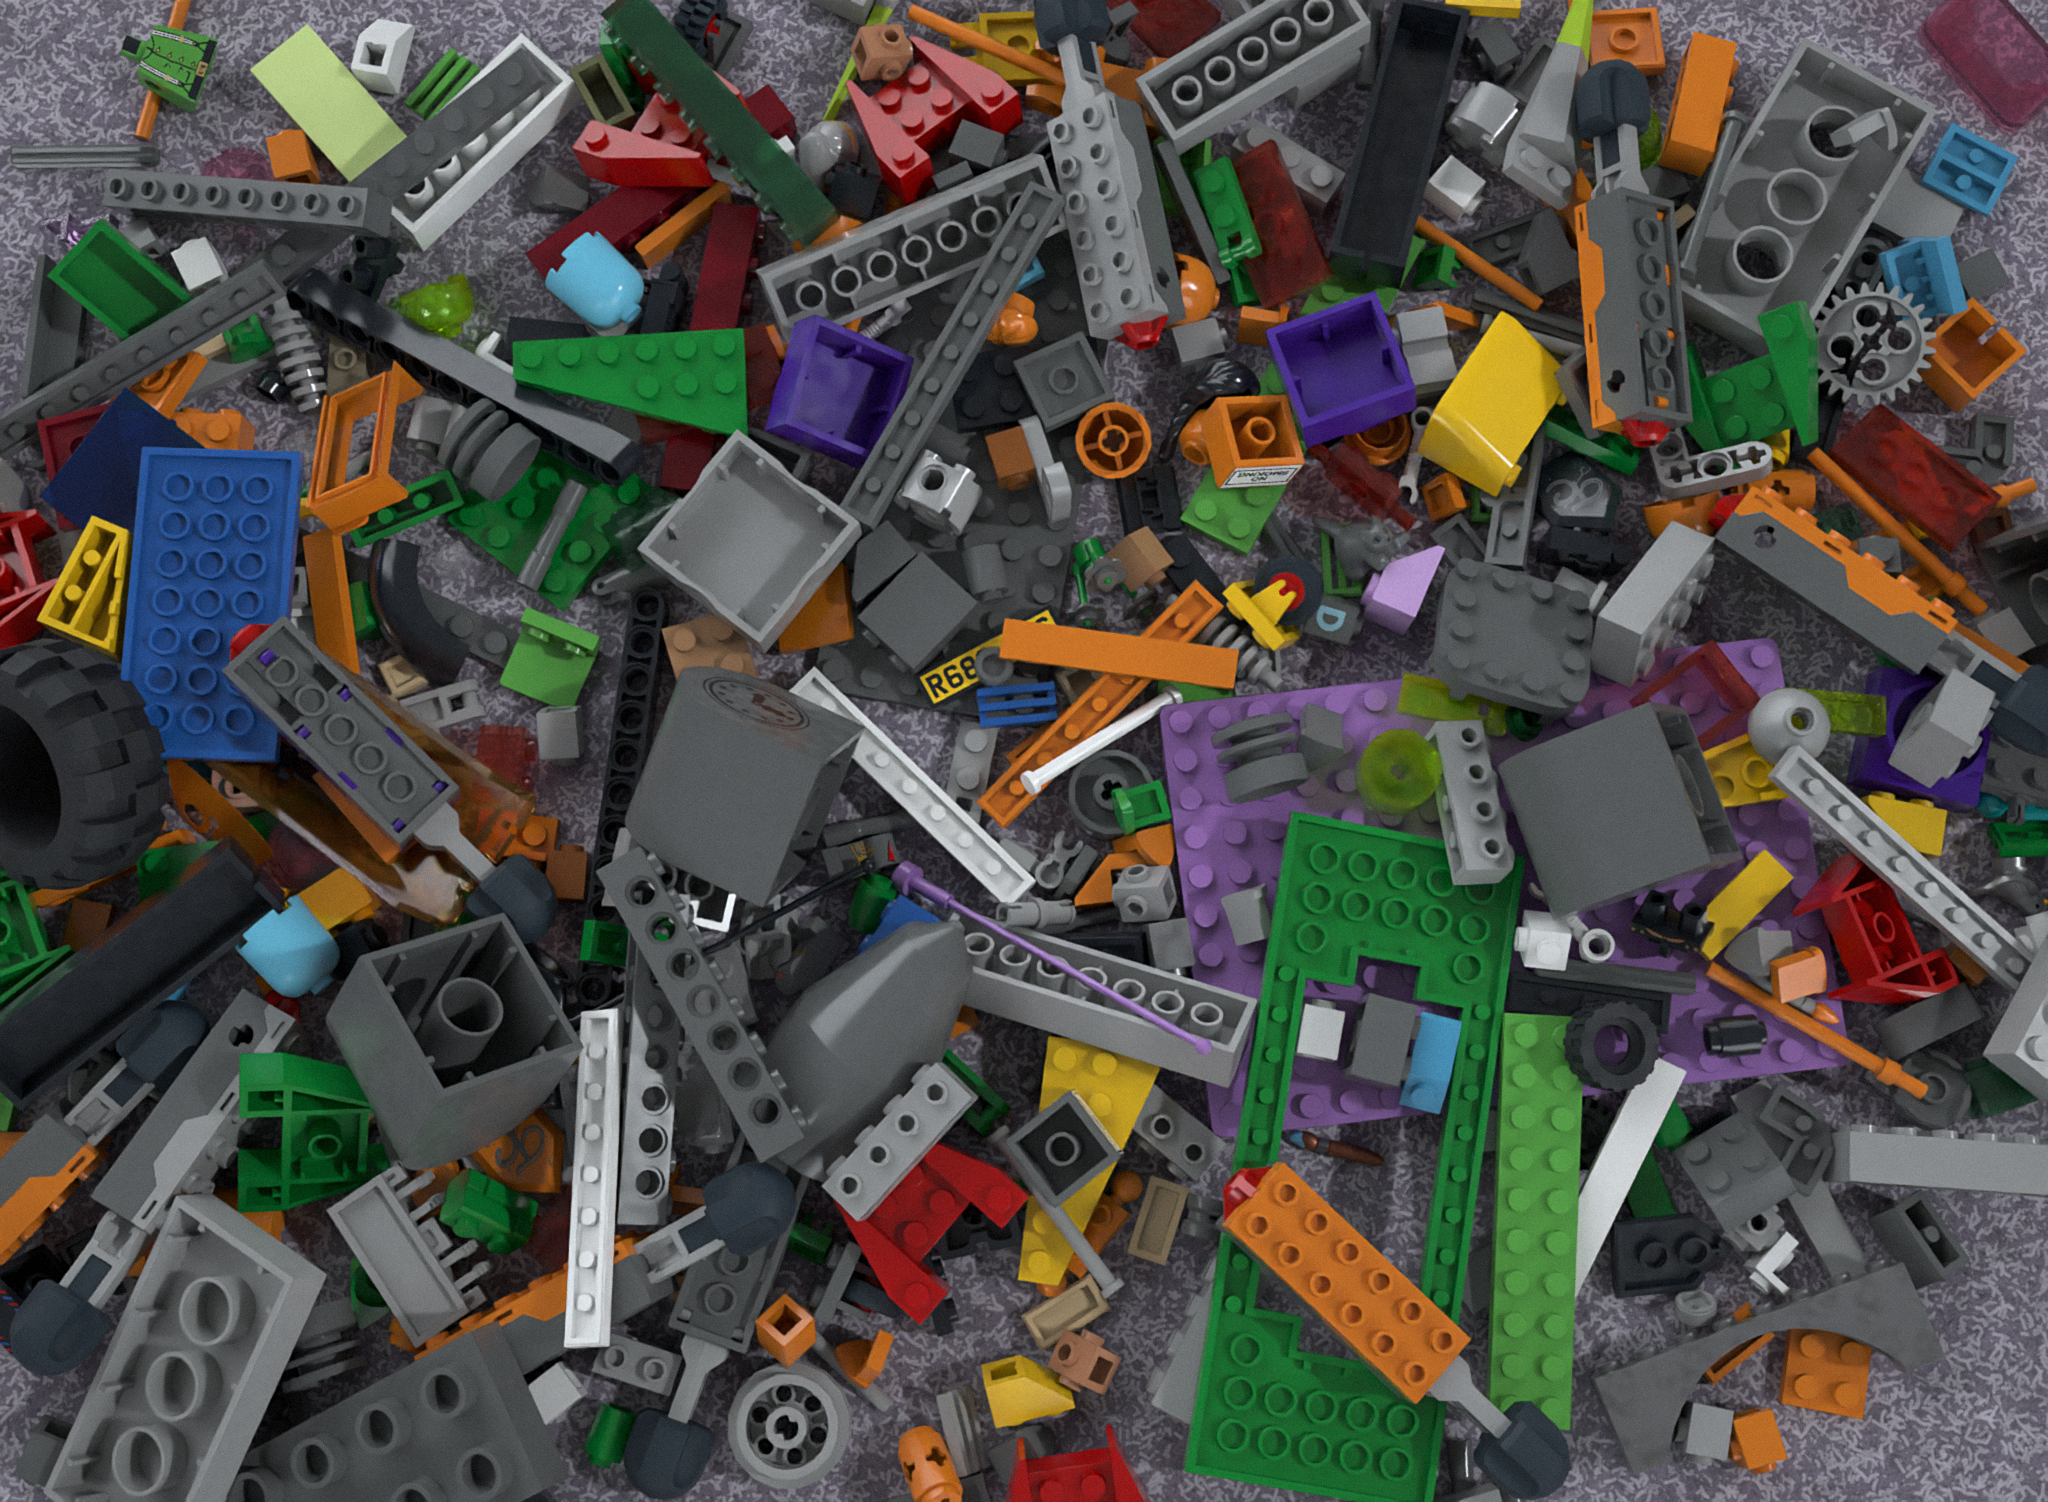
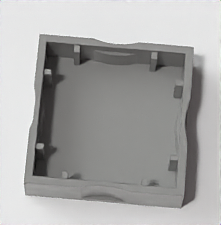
M737 429L702 470L691 491L671 507L637 549L645 562L765 654L860 539L862 531L860 523L818 490L794 478L780 461Z

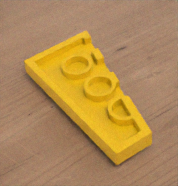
M1748 733L1703 752L1724 808L1791 798L1767 777L1776 765L1766 761L1756 752L1751 744Z

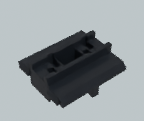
M1153 465L1151 468L1138 469L1124 478H1115L1124 537L1145 526H1148L1154 535L1181 531L1182 528H1185L1184 522L1180 520L1182 509L1174 466L1157 467V465Z

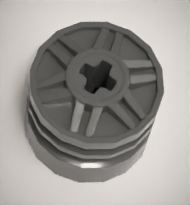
M482 398L474 403L453 425L439 449L437 461L445 469L453 468V474L457 478H464L473 472L469 483L470 487L490 503H493L504 497L525 474L539 451L541 440L521 423H515L505 430L509 419L508 413L504 410L496 411V405L488 398Z
M1290 713L1261 714L1248 717L1231 724L1229 727L1211 736L1214 749H1226L1217 755L1218 764H1237L1238 768L1225 774L1222 778L1231 804L1246 803L1271 797L1299 787L1311 779L1302 753L1283 752V749L1291 746L1298 740L1296 732H1284L1294 724Z
M350 1297L312 1307L292 1351L293 1358L288 1360L283 1371L284 1373L297 1369L299 1377L281 1384L283 1394L310 1392L348 1379L361 1367L370 1364L367 1354L351 1359L347 1357L346 1351L364 1344L362 1338L342 1340L341 1332L358 1323Z

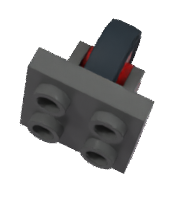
M842 1235L839 1242L832 1241L831 1247L823 1261L826 1267H828L823 1279L815 1278L806 1297V1301H809V1311L812 1313L813 1318L829 1325L836 1308L867 1321L870 1313L873 1314L874 1311L891 1318H897L902 1309L888 1297L872 1267L858 1261L862 1249L856 1240L846 1235ZM853 1270L864 1274V1277L853 1273ZM844 1296L852 1300V1303L842 1299L841 1297Z

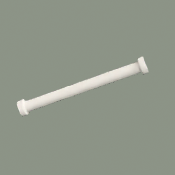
M1172 684L1167 685L1162 689V694L1034 772L1028 770L1021 774L1020 778L1024 788L1031 795L1041 791V785L1161 713L1165 706L1183 703L1180 691Z

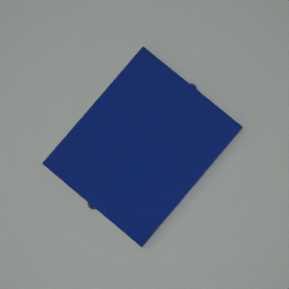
M124 387L39 497L83 529V531L91 516H95L127 529L134 536L142 447L207 448L177 426L175 420L168 419L129 388Z

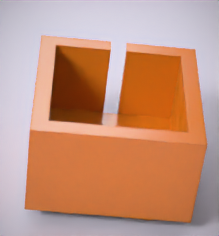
M1973 297L1966 302L1968 310L1952 315L1933 332L1936 333V338L1925 345L1936 349V352L1933 356L1922 358L1931 367L1929 371H1916L1923 381L1956 414L2027 352L2004 327L1999 329L1983 345L1977 340L1997 320Z

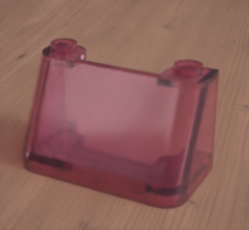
M1943 0L1920 25L1918 40L1921 45L1998 130L2005 133H2015L2048 110V43L2009 0Z

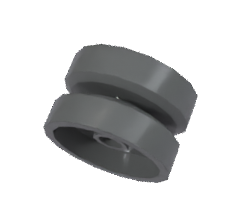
M1100 750L1090 755L1074 769L1068 786V810L1075 825L1088 837L1102 842H1112L1113 840L1125 837L1117 821L1112 799L1110 798L1105 801L1103 796L1105 793L1111 792L1112 789L1120 787L1123 790L1153 782V779L1147 767L1132 754L1121 750ZM1141 827L1135 828L1134 833L1138 832Z

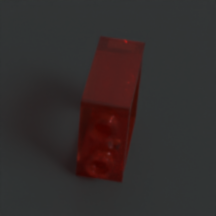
M1713 639L1629 701L1633 708L1647 702H1652L1650 700L1652 696L1696 665L1732 709L1731 713L1697 737L1701 747L1754 709L1761 700Z

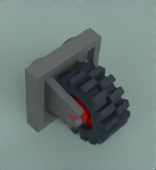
M682 0L661 39L677 43L726 79L754 27L751 20L727 10L728 2L726 0Z

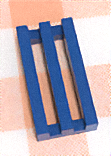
M1054 681L977 689L981 729L1052 723L1058 719ZM1047 693V697L986 703V699ZM1049 706L1048 713L987 718V712Z

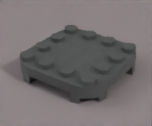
M1470 558L1460 559L1456 566L1447 574L1435 597L1439 604L1433 652L1428 658L1429 672L1435 671L1439 679L1451 689L1448 696L1461 702L1467 693L1538 713L1537 724L1552 725L1555 720L1573 714L1584 700L1589 687L1593 622L1588 608L1590 605L1588 596L1581 591H1572L1559 584L1489 563L1477 562Z

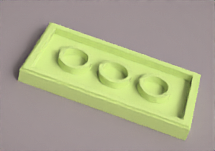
M308 24L250 69L252 75L300 129L304 131L348 183L407 137Z

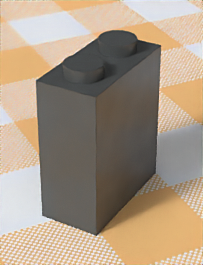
M921 551L857 617L859 626L862 628L859 634L873 648H876L878 645L882 646L890 654L887 660L900 673L904 674L908 670L915 676L979 612L978 602Z

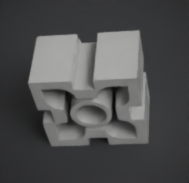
M1442 306L1399 313L1395 317L1394 328H1391L1416 387V407L1436 405L1457 376L1452 349H1449L1447 340L1448 330Z

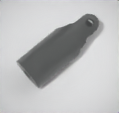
M640 559L596 579L592 583V591L598 595L600 604L611 606L621 601L631 600L634 593L642 588L650 587L658 590L674 583L650 566L644 559ZM599 584H604L602 589H598ZM610 594L611 599L605 600L604 596Z

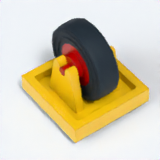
M1287 556L1275 558L1265 564L1257 574L1255 581L1250 579L1234 582L1222 594L1229 600L1226 605L1232 614L1240 620L1245 618L1254 628L1252 635L1256 641L1265 649L1271 647L1273 651L1292 646L1303 636L1294 625L1301 624L1313 617L1321 606L1324 590L1322 579L1314 566L1302 558Z

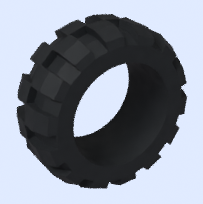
M42 638L0 650V864L4 866L7 877L23 885L38 886L43 889L67 890L80 888L117 874L140 859L157 839L166 820L165 815L160 809L170 799L169 773L163 771L160 754L166 751L158 726H151L143 709L147 703L133 682L122 680L117 675V665L98 651L84 649L82 644Z

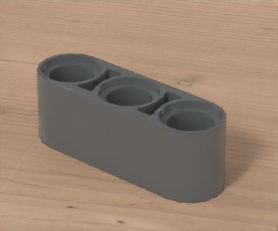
M1964 981L1957 986L1906 1008L1872 1025L1891 1060L1895 1061L1986 1016Z

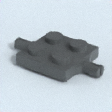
M1991 731L1980 791L1996 795L2000 799L2007 801L2008 814L2006 821L2008 824H2024L2025 806L2035 805L2048 809V755H2031L2017 749Z

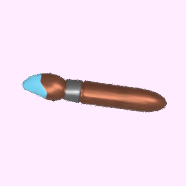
M1296 1131L1289 1135L1290 1141L1308 1151L1315 1150L1367 1166H1381L1385 1163V1159L1377 1152L1336 1140L1317 1137L1309 1131Z

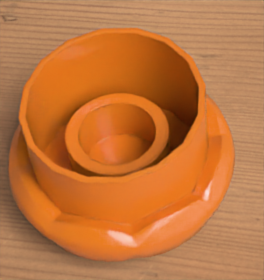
M1013 292L986 340L996 345L1006 344L1009 347L1029 343L1038 332L1037 322L1033 318L1035 304L1027 297Z
M1401 414L1390 418L1389 422L1357 434L1344 436V441L1352 456L1362 463L1370 466L1388 465L1401 458L1407 451L1412 436L1411 426L1406 415Z

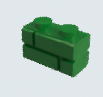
M470 1167L448 1183L444 1198L446 1202L442 1206L439 1221L453 1227V1232L456 1235L465 1238L473 1237L487 1244L489 1251L508 1255L530 1240L533 1228L532 1220L535 1218L538 1202Z

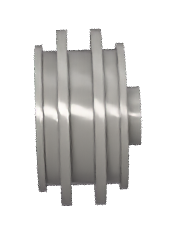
M795 1361L788 1369L780 1362H777L755 1372L738 1389L728 1412V1440L736 1461L754 1480L775 1489H800L823 1479L842 1459L851 1437L852 1410L843 1387L826 1370L806 1361ZM782 1385L788 1386L791 1389L792 1396L788 1401H781L776 1395L777 1389ZM809 1396L819 1398L821 1402L819 1410L812 1412L806 1408L805 1402ZM761 1406L768 1411V1418L765 1422H757L754 1419L753 1414L756 1407ZM788 1415L790 1422L797 1421V1435L788 1437L786 1430L779 1431L778 1421L781 1416ZM815 1427H821L826 1431V1439L821 1443H816L811 1438V1431ZM762 1438H768L774 1445L772 1452L766 1454L761 1449L759 1441ZM797 1448L802 1452L803 1459L800 1463H791L788 1460L787 1454L790 1449Z

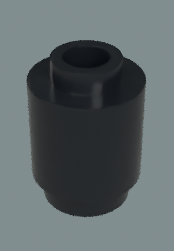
M1754 1014L1713 1018L1711 1023L1703 1024V1042L1709 1056L1717 1055L1722 1059L1756 1055L1761 1053L1762 1046L1767 1045L1768 1042L1765 1023L1758 1021Z

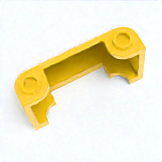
M1501 311L1437 404L1416 452L1492 496L1497 497L1504 485L1511 488L1522 470V467L1517 465V462L1549 411L1553 410L1557 404L1564 407L1568 401L1554 375V372L1562 366L1514 317Z

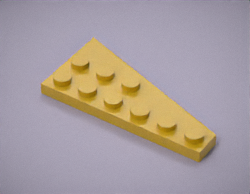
M1048 1036L1039 1113L1067 1091L1075 1089L1123 1151L1161 1067L1074 1039ZM1118 1160L1061 1204L1082 1234L1094 1213ZM1031 1195L1027 1202L1018 1280L1058 1286L1075 1251L1034 1196Z

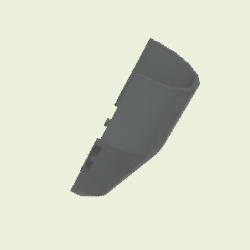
M957 920L931 923L909 921L849 962H845L824 978L809 985L764 1042L768 1052L762 1055V1058L769 1070L777 1067L788 1086V1089L782 1092L790 1107L796 1103L798 1104L809 1123L807 1127L803 1128L807 1136L776 1154L775 1156L801 1174L825 1183L830 1178L826 1174L828 1168L840 1156L844 1155L848 1158L858 1147L854 1141L859 1134L871 1124L876 1128L886 1117L882 1112L886 1105L896 1095L901 1094L904 1097L913 1088L914 1084L911 1082L913 1076L927 1063L931 1066L936 1062L942 1063L974 972L971 958L968 956L964 936L965 928L961 922ZM749 1062L736 1078L737 1082L744 1087L754 1084L758 1076L756 1067ZM762 1099L756 1106L758 1119L764 1123L773 1122L778 1115L777 1104L771 1099Z

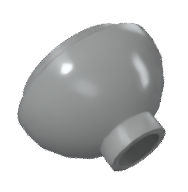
M1784 688L1764 695L1753 706L1748 718V735L1751 744L1763 759L1774 765L1779 762L1792 745H1799L1816 759L1824 750L1830 737L1831 726L1825 707L1816 697L1800 689ZM1792 716H1797L1802 720L1803 727L1801 730L1794 728L1791 724Z

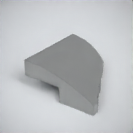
M778 894L763 908L750 901H746L741 916L742 924L740 930L796 899ZM797 908L732 943L731 946L735 945L740 949L749 983L775 981L777 967L781 963L788 961L797 948L799 941L792 936L798 927Z

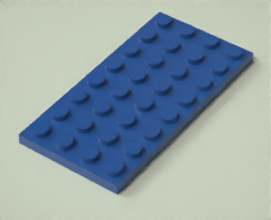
M142 447L120 678L125 681H132L147 703L143 709L151 726H158L166 751L160 754L161 759L279 763L281 734L227 682L222 669L229 664L230 641L243 627L249 624H274L283 615L291 621L304 456L301 452Z

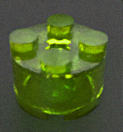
M1391 729L1374 738L1360 755L1355 767L1356 788L1365 805L1372 810L1392 816L1408 814L1422 806L1434 793L1441 779L1442 765L1435 747L1421 737L1422 735L1409 729ZM1394 765H1397L1399 772H1405L1401 780H1398L1395 774L1390 773Z

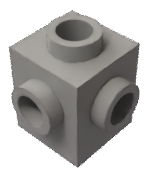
M1136 864L1124 868L1119 880L1113 885L1112 889L1113 903L1115 907H1119L1123 922L1148 924L1154 921L1169 919L1178 899L1169 865L1146 866Z
M1775 1204L1755 1216L1760 1221L1755 1228L1752 1227L1750 1219L1727 1234L1725 1232L1722 1236L1730 1245L1741 1252L1743 1250L1759 1252L1761 1249L1767 1251L1780 1238L1781 1233L1778 1230L1785 1221L1776 1214L1779 1208ZM1717 1220L1715 1224L1718 1225L1724 1231V1229Z

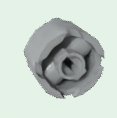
M1480 81L1476 87L1475 82H1473L1445 120L1444 125L1450 136L1447 144L1460 155H1465L1469 151L1478 157L1479 162L1486 169L1497 171L1500 165L1504 164L1507 144L1525 108L1520 113L1515 108L1518 100L1501 87Z
M922 449L893 497V501L905 512L910 506L913 512H915L913 518L928 527L947 535H953L955 532L959 536L982 497V488L973 482L976 475L967 467L961 464H955L954 467L943 463L941 457L934 452Z

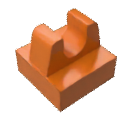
M1445 472L1421 486L1431 522L1443 521L1471 506L1470 499L1464 500L1461 490L1462 487L1466 486L1464 480L1459 479L1452 472Z

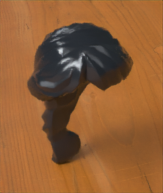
M1228 357L1216 358L1208 362L1198 374L1195 382L1179 396V406L1173 413L1165 439L1160 445L1158 459L1163 463H1168L1173 459L1177 450L1179 434L1196 410L1209 408L1217 397L1259 396L1261 386L1255 373L1244 363Z

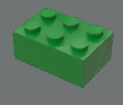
M104 217L100 218L47 275L122 340L131 337L195 298L190 291Z

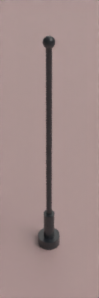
M864 858L860 862V866L703 949L702 952L707 957L861 873H872L875 869V862L871 858ZM691 956L690 965L695 963L693 956ZM655 976L651 977L655 984L659 983ZM624 992L590 1011L611 1009L622 1003ZM587 1008L567 1018L575 1032L580 1030L581 1012L589 1011Z

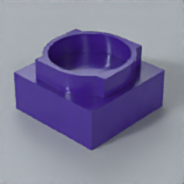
M1376 291L1265 330L1270 357L1285 395H1287L1290 408L1306 448L1340 436L1366 431L1388 423L1390 418L1417 409L1416 387Z
M816 314L795 322L781 374L773 394L765 431L861 470L905 395L914 358Z
M1883 665L1867 676L1846 785L1870 791L1888 792L1894 794L1897 798L1905 800H1928L1933 802L1936 808L1956 813L1965 812L1977 807L1991 731L1987 724L1978 734L1982 738V742L1976 752L1970 758L1963 756L1955 772L1948 779L1941 777L1931 788L1926 787L1893 767L1888 761L1912 709L1941 680L1920 674L1911 676L1904 670Z

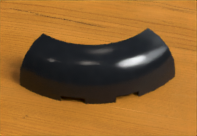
M379 539L373 543L369 557L368 591L370 590L371 599L375 610L374 617L387 643L390 642L406 660L405 663L420 676L440 687L453 684L466 659L470 645L447 632L435 620L425 605L417 577V562L421 546L396 539Z

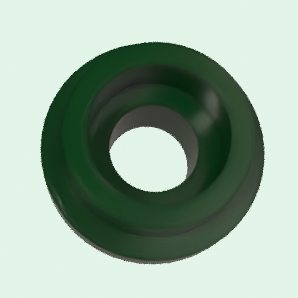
M1511 706L1506 712V722L1510 733L1521 741L1529 742L1535 739L1544 725L1537 724L1538 713Z

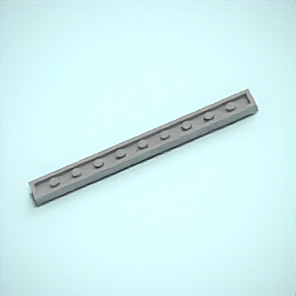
M1799 745L1790 746L1767 777L2014 996L2035 956Z

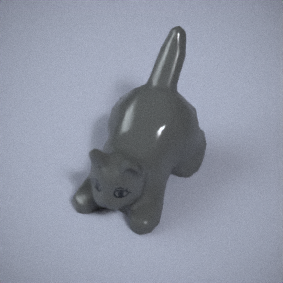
M1376 515L1371 518V523L1351 522L1347 525L1319 516L1312 517V523L1320 531L1335 539L1334 554L1341 563L1345 575L1353 580L1362 578L1372 567L1378 571L1384 569L1391 562L1393 554L1411 538V534L1408 532H1392Z

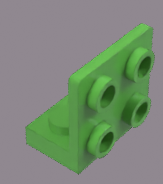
M526 607L520 620L523 626L522 632L502 674L500 684L503 687L552 707L575 706L602 645L600 637Z

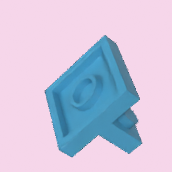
M1910 236L1897 241L1898 247L1878 254L1888 294L1896 285L1899 286L1898 298L1901 300L1912 293L1913 298L1909 304L1912 308L1921 304L1925 305L1924 310L1919 315L1920 319L1929 318L1937 314L1955 315L1968 310L1950 236ZM1894 315L1896 324L1899 321L1910 319V317L1902 318L1901 316Z

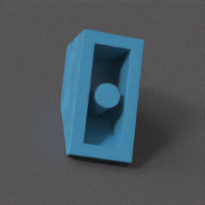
M1421 1011L1420 1031L1417 1040L1412 1041L1408 1057H1412L1411 1070L1407 1081L1401 1082L1399 1104L1440 1114L1451 1077L1462 1021Z

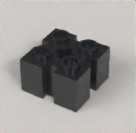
M1008 1161L994 1163L1010 1174ZM964 1211L938 1241L942 1261L973 1255L977 1251L976 1243L988 1241L990 1251L1022 1245L1023 1233L1019 1213L1017 1212L1007 1225L1001 1229L984 1213L980 1216L981 1220H973V1215L967 1216Z

